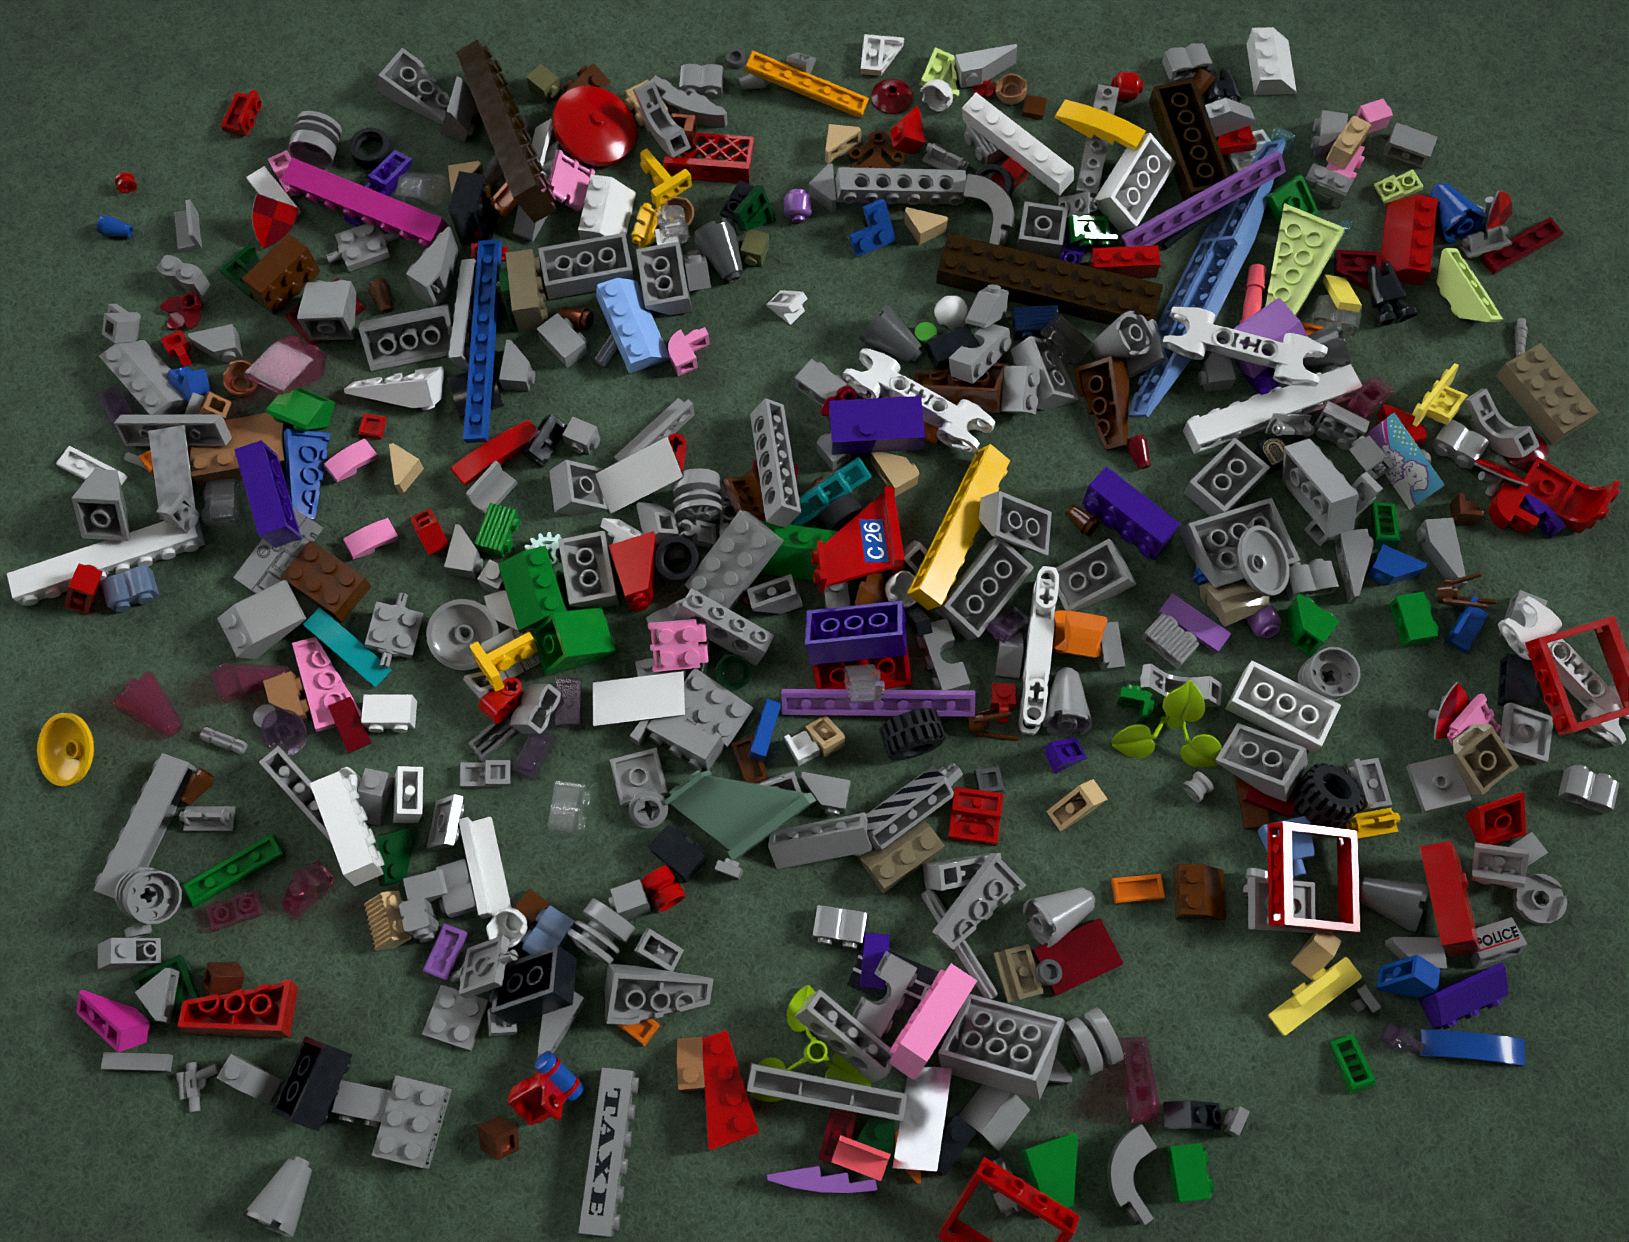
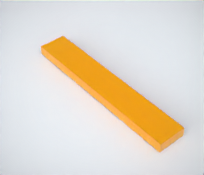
M753 50L744 69L745 72L858 118H862L869 98Z

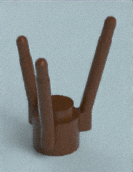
M1480 572L1453 580H1444V585H1438L1437 587L1438 604L1488 608L1487 603L1496 604L1497 600L1478 598L1477 602H1471L1469 600L1472 597H1460L1459 588L1453 586L1482 577Z
M1016 700V705H1019L1020 701ZM988 708L975 711V717L968 716L969 732L976 733V737L1019 740L1017 736L984 731V729H989V720L1011 717V712L987 715L998 711V708Z

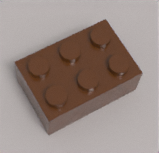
M289 233L242 277V280L255 301L275 315L286 307L287 302L291 298L300 294L306 283L313 281L317 277L320 269L309 248Z
M311 540L280 576L282 580L288 582L291 589L341 623L372 587L363 575Z

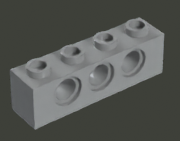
M692 588L673 619L675 621L696 619L697 624L705 623L707 639L757 666L766 653L774 637V634Z
M819 989L809 996L795 1015L797 1020L872 1083L886 1077L893 1067L889 1064L893 1056L889 1052L891 1048L822 990Z

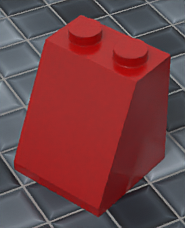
M654 531L609 545L630 612L634 610L635 612L644 611L649 605L653 604L657 575L654 555L658 547Z

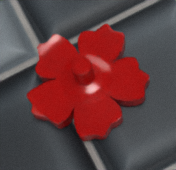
M989 79L988 81H983L981 85H975L974 94L977 93L981 97L985 96L986 98L992 97L994 92H996L995 82L991 83V79Z

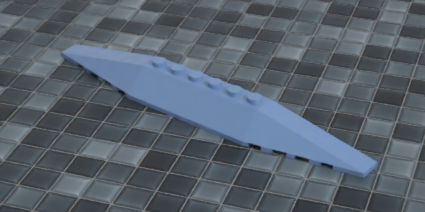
M1282 139L1266 142L1251 164L1275 151H1279L1282 154L1286 141ZM1274 179L1222 207L1217 212L1218 217L1215 222L1208 224L1157 324L1162 341L1164 336H1182L1186 334L1187 329L1184 324L1170 317L1172 307H1197L1213 312L1216 319L1255 241L1267 204L1265 197L1270 194ZM1164 347L1167 360L1146 370L1144 375L1140 376L1138 382L1140 389L1139 392L1134 394L1128 416L1130 418L1149 417L1191 359Z

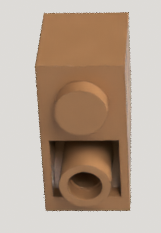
M208 390L198 414H221L225 420L231 401Z
M290 671L263 681L268 701L273 707L303 722L310 721L308 713L311 711L308 700L303 698L302 691H305L301 677L297 678Z

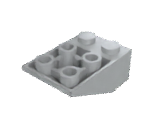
M449 226L438 234L433 244L423 251L422 256L409 267L406 273L415 296L432 307L439 306L450 294L459 255L458 246Z

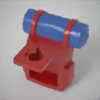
M546 1051L536 1060L534 1066L538 1072L529 1079H524L515 1085L509 1092L508 1104L531 1126L536 1123L540 1124L552 1116L557 1121L561 1119L565 1100L571 1102L577 1099L584 1090V1085L580 1082L579 1078L551 1051Z

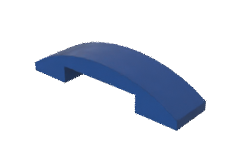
M1420 1030V1056L1457 1058L1525 1066V1045L1523 1039L1473 1032Z

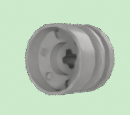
M316 111L301 112L298 114L294 132L288 145L290 155L317 168L330 167L342 134L341 126L333 118Z
M701 468L681 471L683 477L672 482L673 496L675 497V519L679 522L682 520H689L690 522L700 520L708 523L719 519L723 515L722 499L719 495L721 493L719 474L713 470Z
M1328 647L1317 652L1300 667L1297 675L1298 684L1337 702L1357 687L1360 680V667L1356 658L1348 651L1339 647Z
M137 867L128 871L119 880L115 889V901L118 909L127 917L146 924H159L170 919L177 912L182 899V890L179 882L171 874L150 867ZM145 889L149 890V893L145 894L144 898H141V894L145 893Z
M592 898L583 911L590 922L586 924L576 920L575 924L583 932L579 934L575 930L570 929L567 935L572 938L577 947L595 960L611 964L614 959L606 953V950L609 949L618 954L620 950L613 943L614 939L616 938L626 943L635 931V927L608 906Z

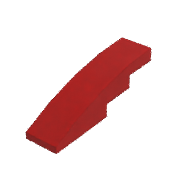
M528 419L481 445L454 464L450 470L463 486L478 480L494 461L500 463L502 468L504 462L519 456L537 428Z

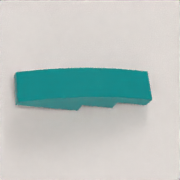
M859 457L802 494L799 497L801 513L789 525L801 526L816 517L833 501L847 493H851L854 488L869 480L872 475Z
M321 608L303 624L304 627L353 670L358 672L374 688L392 671L390 668L385 669V663L383 668H380L381 660Z

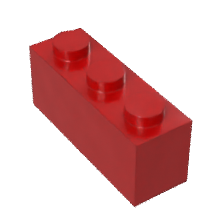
M1158 245L1093 248L1089 260V267L1138 279L1156 278L1161 266Z

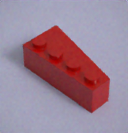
M290 979L281 981L278 984L260 985L258 988L244 991L240 989L218 996L216 994L183 1001L177 1027L186 1034L290 1038L298 986Z
M727 1030L702 1038L709 1151L760 1134Z

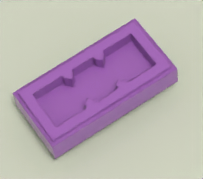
M443 923L423 968V972L448 981L468 933Z

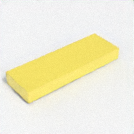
M1324 275L1322 282L1337 309L1360 312L1362 304L1345 277Z

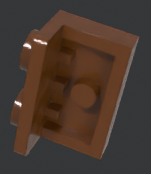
M592 63L588 68L584 65L576 73L579 78L575 82L571 79L563 89L565 92L580 86H595L605 89L611 81Z
M749 470L743 477H726L722 481V485L736 514L743 510L750 512L758 520L765 516L760 479L755 470Z

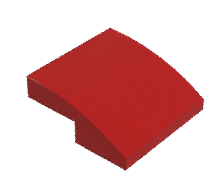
M954 787L948 839L997 846L1003 793Z

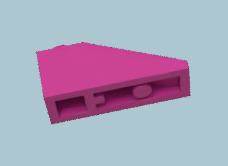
M85 990L79 991L76 1013L117 1052L147 1043L148 1031L150 1029L149 1020L136 1008Z

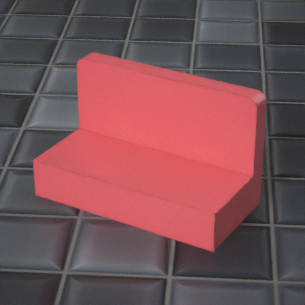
M840 1135L831 1162L881 1181L891 1154Z

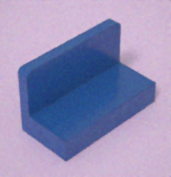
M1473 596L1469 601L1477 602L1478 598ZM1463 606L1444 642L1463 653L1468 652L1489 614L1480 608Z

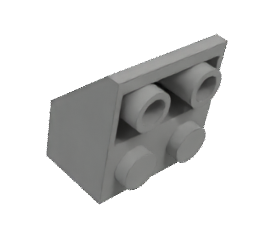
M1328 401L1314 424V433L1318 438L1329 440L1335 443L1338 448L1350 451L1353 447L1352 443L1364 436L1370 421Z

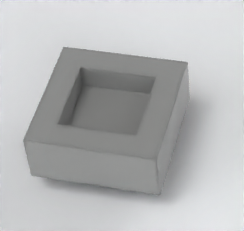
M728 858L724 862L718 860L715 867L717 872L739 880L743 873L742 868L738 867L740 863Z
M1241 1106L1235 1107L1234 1110L1230 1109L1223 1122L1227 1125L1224 1132L1233 1137L1239 1136L1250 1111Z

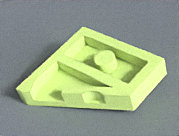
M935 48L920 85L924 86L933 79H941L949 84L953 92V99L957 100L959 90H957L956 85L957 73L954 69V55Z

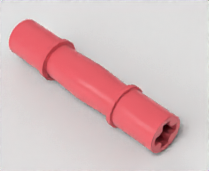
M1254 264L1249 267L1247 284L1245 285L1246 295L1243 304V315L1239 324L1261 310L1262 293L1265 291L1264 285L1267 271L1263 265Z

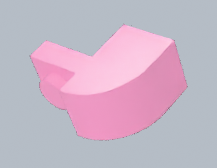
M705 327L693 330L686 336H684L680 329L671 337L668 351L671 365L677 376L698 368L694 351L710 345L709 334Z

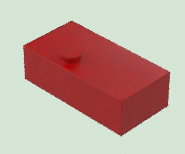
M1451 841L1420 846L1442 947L1449 957L1481 952L1466 889L1469 887L1465 872H1462L1459 855Z

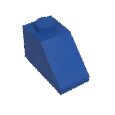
M1383 544L1375 553L1366 576L1371 577L1378 584L1390 585L1418 576L1426 568L1427 563Z
M1417 954L1380 966L1376 989L1417 998L1438 991L1440 969Z

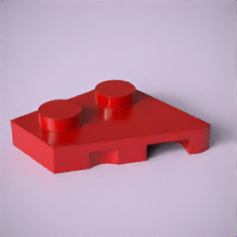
M1250 125L1221 135L1217 140L1222 155L1256 150L1257 146Z

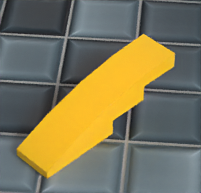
M1064 100L1054 117L1090 139L1096 135L1111 145L1117 141L1132 151L1136 149L1146 132L1142 128L1106 111L1069 100Z

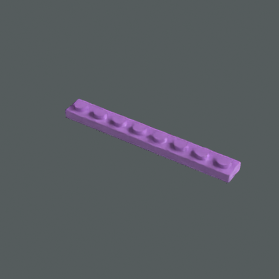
M1279 151L1271 153L1121 235L1124 246H1151L1286 172L1282 154Z
M782 689L781 693L782 715L898 716L915 709L933 708L936 709L938 716L975 717V691Z

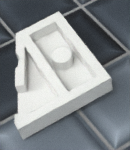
M864 34L860 74L881 76L903 47L904 38Z

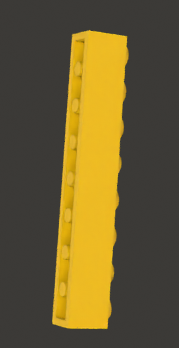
M991 444L976 452L907 593L908 596L927 610L941 607L946 602L949 588L955 583L957 579L956 574L965 562L964 557L974 543L973 538L982 527V523L979 520L981 497L999 491L998 485L1007 474V466L1010 460Z

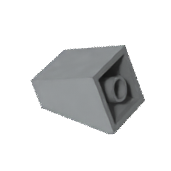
M338 280L335 282L315 281L306 283L297 319L310 341L354 339L356 290L352 282Z
M94 469L72 497L81 536L87 539L129 541L128 514L118 471Z

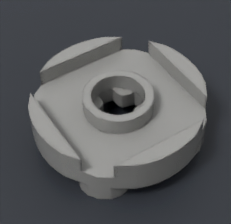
M1534 874L1526 877L1525 888L1519 887L1513 890V908L1526 921L1536 925H1547L1563 916L1567 908L1566 895L1563 896V892L1560 889L1562 886L1557 880L1545 874ZM1539 893L1542 894V900L1545 901V904L1538 905L1534 896H1537Z

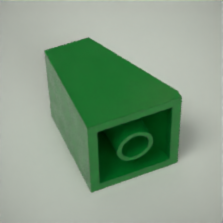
M602 608L554 612L531 632L545 676L605 660L616 651L614 640L611 638L607 619L603 614Z
M1076 1133L1020 1151L1031 1186L1067 1208L1074 1206L1078 1143Z

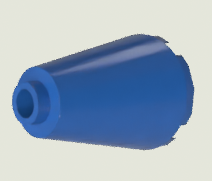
M1439 183L1432 188L1429 197L1438 198L1436 217L1442 235L1448 243H1457L1456 238L1463 237L1465 239L1466 236L1475 234L1483 226L1484 222L1482 219L1483 217L1486 218L1484 211L1450 184Z

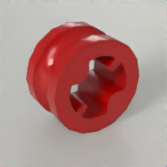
M124 172L115 177V184L119 192L127 194L137 189V183L133 174Z

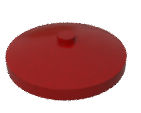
M580 86L570 89L560 97L553 111L552 127L558 142L567 153L583 163L593 166L616 164L628 156L635 144L637 127L633 114L619 97L605 89L595 86Z

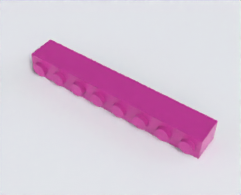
M295 158L291 159L281 179L288 186L287 190L299 196L301 193L306 195L305 197L312 202H324L326 207L334 211L337 208L341 209L345 215L351 218L358 216L368 225L373 226L375 223L380 225L382 230L391 234L395 231L399 233L401 238L407 241H411V239L417 240V243L425 248H429L436 240L438 234L449 226L441 217Z

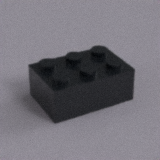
M459 171L448 211L461 245L471 246V243L492 240V227L494 223H497L499 213L494 205L495 200L491 196L490 185H488L485 175Z
M557 945L507 963L505 965L502 986L494 988L491 1013L508 1024L514 1025L573 1005L577 958Z
M305 1036L271 1112L292 1123L319 1131L328 1118L329 1107L332 1100L339 1093V1084L343 1075L350 1068V1059L353 1054Z

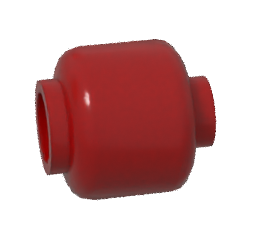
M1119 72L1116 77L1112 78L1111 87L1119 88L1117 100L1133 101L1139 93H1142L1143 80H1140L1136 72Z

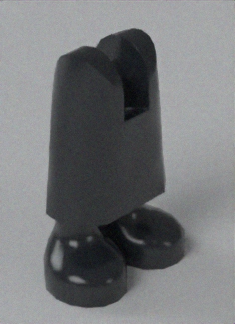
M1215 69L1207 71L1215 77V80L1206 90L1208 104L1224 98L1236 102L1241 101L1235 81L1228 69L1221 70L1220 81H1218Z
M1387 261L1381 264L1382 276L1377 265L1368 266L1367 281L1372 307L1378 308L1379 312L1375 319L1376 325L1383 327L1415 317L1418 314L1417 308L1405 306L1402 302L1407 298V294L1391 262ZM1388 304L1392 306L1393 311L1390 310Z

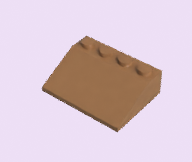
M266 413L224 420L232 439L227 446H191V477L200 487L243 480L234 449L260 440L278 455L283 473L286 472L284 431L287 429V423L277 422L273 420L274 416Z

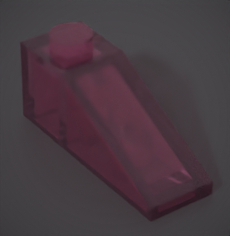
M226 663L210 673L218 697L227 704L265 689L264 680L290 672L291 670L287 666Z
M1121 1038V1048L1124 1056L1122 1063L1125 1096L1130 1123L1156 1122L1160 1102L1147 1038Z

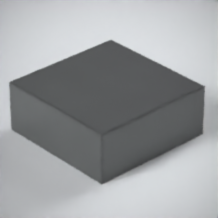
M999 766L975 770L978 790L996 793L1004 791Z

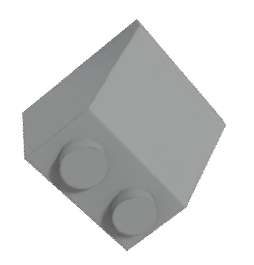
M458 76L455 80L440 134L465 142L467 135H472L475 124L471 123L472 118H477L479 110L470 87Z
M564 460L551 469L549 473L554 512L575 516L608 510L595 475L602 471V468Z

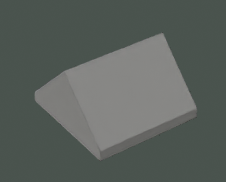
M982 1084L958 1117L977 1131L976 1133L999 1152L1030 1109L1015 1093Z

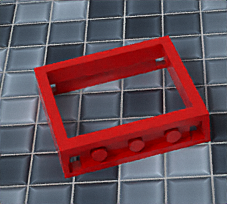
M1614 615L1525 642L1529 653L1527 655L1532 661L1536 679L1540 683L1544 694V701L1549 707L1553 718L1552 722L1555 724L1559 735L1576 732L1629 715V653ZM1594 629L1623 708L1576 722L1547 643Z
M1284 821L1267 824L1269 926L1334 933L1360 932L1357 831ZM1292 833L1337 838L1339 922L1293 918Z
M984 1157L946 1217L937 1238L943 1242H993L957 1219L980 1181L1059 1229L1060 1232L1053 1242H1069L1075 1233L1080 1216ZM948 1229L953 1231L954 1235L948 1232Z

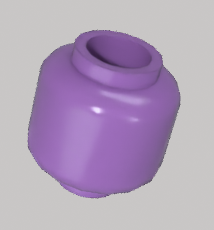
M804 189L790 190L784 197V215L792 219L793 223H802L805 221L804 219L811 216V196Z
M1272 604L1246 617L1249 627L1257 637L1271 638L1280 631L1282 619Z

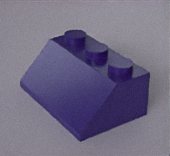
M1503 962L1418 999L1432 1027L1442 1026L1445 1030L1457 1025V1018L1464 1016L1465 1019H1469L1480 1014L1479 1008L1485 1005L1490 1009L1502 1004L1503 1002L1500 998L1509 995L1506 968Z

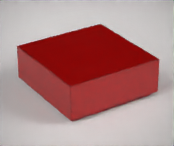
M364 413L358 431L359 436L382 440L387 418L385 416Z

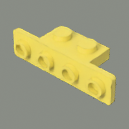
M1454 363L1450 370L1445 369L1440 381L1436 380L1431 392L1428 391L1425 394L1422 404L1418 403L1412 414V416H1415L1412 425L1417 427L1425 416L1448 425L1459 411L1468 395L1449 387L1459 367L1458 364Z
M1347 957L1341 959L1327 971L1325 968L1317 971L1311 976L1314 979L1311 983L1306 985L1303 982L1292 990L1294 995L1268 1014L1270 1020L1283 1036L1290 1033L1362 978V975Z

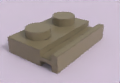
M1029 944L993 953L1007 1004L1044 994L1041 983L1038 982L1035 976L1036 966Z

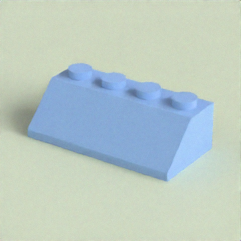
M615 278L597 284L596 298L629 374L670 360L669 353L650 310L645 308L643 293L636 280Z

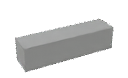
M104 1052L101 1069L171 1072L173 1055Z

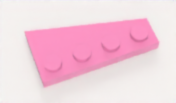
M313 637L292 643L316 732L337 727L328 706L348 697L352 698L359 716L362 718L361 710L347 690L338 672H336L318 639Z

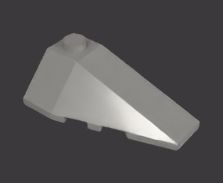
M401 48L378 75L376 90L393 102L443 124L450 100L449 95L440 89L436 84V79L427 73L424 69L425 66L419 59Z

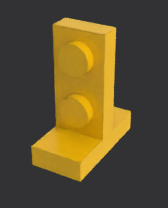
M647 148L640 152V166L646 174L650 173L656 185L651 190L652 202L657 208L668 199L679 195L692 186L691 174L686 168L671 177Z
M530 632L488 654L485 653L478 641L469 646L475 662L495 692L504 688L499 672L509 669L512 665L538 652L534 637Z

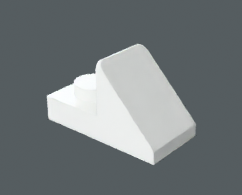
M780 290L766 306L791 325L805 311L802 304L808 298L803 292Z
M602 519L600 527L608 531V535L614 538L612 544L643 535L642 532L620 519Z

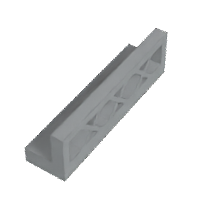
M677 398L614 456L615 461L619 462L655 442L675 434L695 415L693 403L689 399L683 402Z

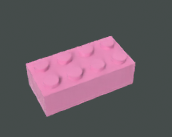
M950 964L946 971L941 969L889 1052L893 1056L889 1064L915 1081L977 980L953 964Z

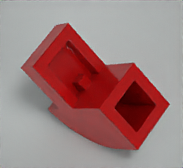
M1504 482L1498 488L1489 504L1490 518L1501 530L1509 524L1515 531L1528 534L1536 527L1540 518L1519 508L1526 492L1507 482Z

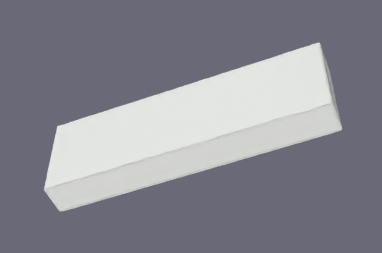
M265 166L246 177L258 194L297 207Z
M68 446L56 463L58 467L83 480H86L94 469L116 470L71 446ZM118 471L120 483L122 485L126 480L127 476L124 473Z

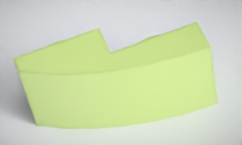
M1412 169L1398 177L1392 175L1374 184V188L1383 203H1388L1422 191L1423 184Z

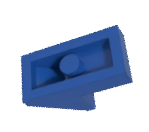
M183 367L168 371L167 378L188 403L193 392L205 396L207 391H210L205 369L192 371L189 367Z

